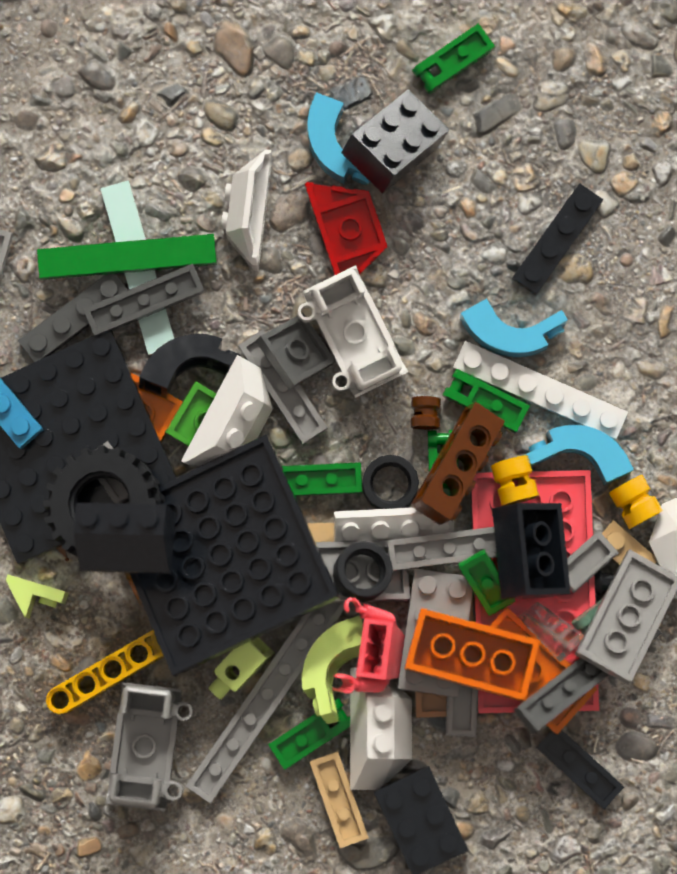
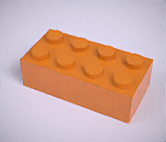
M421 608L404 670L523 702L526 699L541 640Z

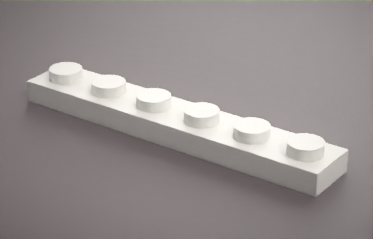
M464 341L453 366V369L461 370L493 387L566 419L600 430L614 440L617 439L628 414L623 409L467 341Z

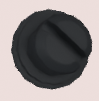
M601 570L595 574V593L597 595L607 591L614 574L611 572L602 573Z

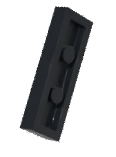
M551 730L536 746L546 758L604 810L624 788L616 778L563 730L558 735Z

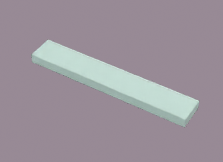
M129 180L100 188L115 241L146 240ZM155 270L125 273L129 290L157 278ZM166 309L138 320L148 356H151L166 342L174 339Z

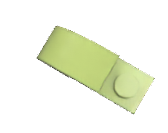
M360 616L341 621L322 633L311 646L303 665L302 689L309 699H312L316 715L321 716L327 724L339 722L333 694L334 675L347 661L359 657L364 620Z

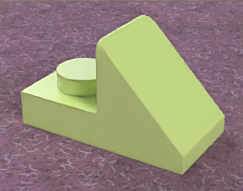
M9 574L6 577V582L25 618H30L37 596L40 597L38 603L56 608L57 603L64 605L66 603L69 593Z

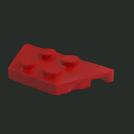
M313 182L304 183L334 275L355 265L360 275L388 247L370 192L368 190H353L333 185H319Z

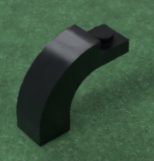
M208 334L180 336L166 342L151 355L139 377V388L166 399L174 381L186 370L203 367L227 375L236 356L240 355L231 350H221L223 338Z

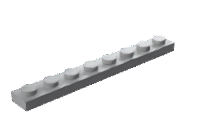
M328 603L303 615L186 785L187 788L210 804L212 803L302 672L311 646L322 633L336 623L344 611V603Z

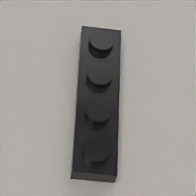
M579 183L514 274L512 280L536 296L604 199Z

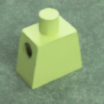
M259 637L233 649L213 671L218 677L208 687L209 690L219 699H223L230 690L237 692L275 652ZM233 666H236L239 669V675H236L234 673Z

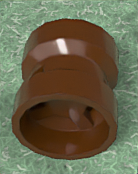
M431 396L412 397L411 407L414 410V416L411 418V428L420 430L440 429V418L437 416V412L441 408V398Z

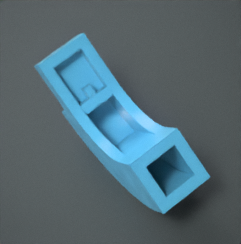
M316 92L309 109L307 123L309 145L316 162L325 173L342 184H345L347 176L350 174L354 181L368 185L370 181L341 154L343 149L336 140L335 131L344 111L343 102Z
M487 298L460 314V320L465 329L479 345L495 354L516 358L532 356L546 350L548 343L544 337L548 336L550 340L565 331L563 326L568 321L561 310L532 327H511L498 318Z
M564 425L548 430L546 435L550 443L546 444L545 440H542L528 447L530 452L526 454L529 457L531 467L562 453L579 454L593 464L603 485L628 475L634 470L626 453L614 439L600 430L583 425Z

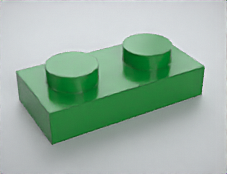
M485 549L458 563L460 570L489 616L516 602L515 599H501L499 573Z

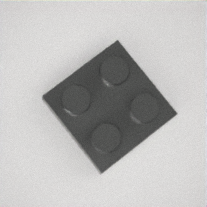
M298 316L266 332L256 340L289 390L336 362L310 322H302Z

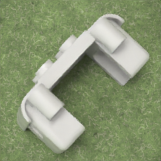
M356 265L303 291L307 302L299 306L297 315L305 323L316 320L341 372L334 375L331 382L332 387L336 391L341 392L350 388L353 396L356 398L408 372L359 275ZM309 308L312 311V315L304 317L301 314V310ZM337 377H343L346 380L344 387L336 385L335 380Z

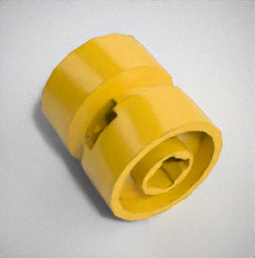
M528 455L506 459L490 466L494 481L501 486L497 490L501 506L522 503L539 497L535 480L529 478L532 468ZM517 480L518 486L515 487V484L512 481Z
M643 474L608 493L616 508L623 509L621 517L629 530L663 511L656 497L649 496L648 492L651 488Z

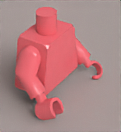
M350 597L344 602L345 612H350L348 605L349 602H353L355 612L359 613L360 618L364 619L357 677L354 678L353 676L340 673L335 674L334 677L342 679V685L340 688H333V690L347 694L352 693L354 690L356 692L380 693L386 689L390 679L399 678L405 636L397 626L395 616L391 612L368 604L361 606L358 599Z

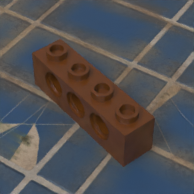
M477 402L465 407L410 506L438 525L450 520L454 521L462 510L460 502L464 495H469L476 484V481L473 479L477 471L480 472L489 460L487 455L491 446L494 447L502 437L503 432L500 429L505 421ZM470 434L477 439V446L472 444ZM457 459L461 460L464 464V471L457 467ZM443 483L449 486L450 496L444 493Z

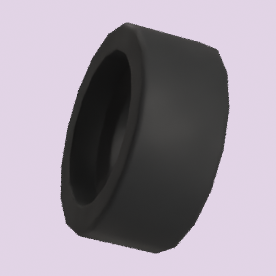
M385 455L372 461L365 470L362 481L364 496L370 505L376 509L408 507L413 502L419 486L417 471L413 465L403 457L396 455ZM384 467H397L407 476V491L403 497L396 501H385L378 497L374 491V476Z
M364 541L353 543L345 548L338 556L333 568V579L341 594L347 598H356L359 602L371 601L381 595L387 589L393 574L391 559L385 550L374 543ZM367 555L379 565L380 578L372 588H357L347 579L345 573L346 565L352 557Z

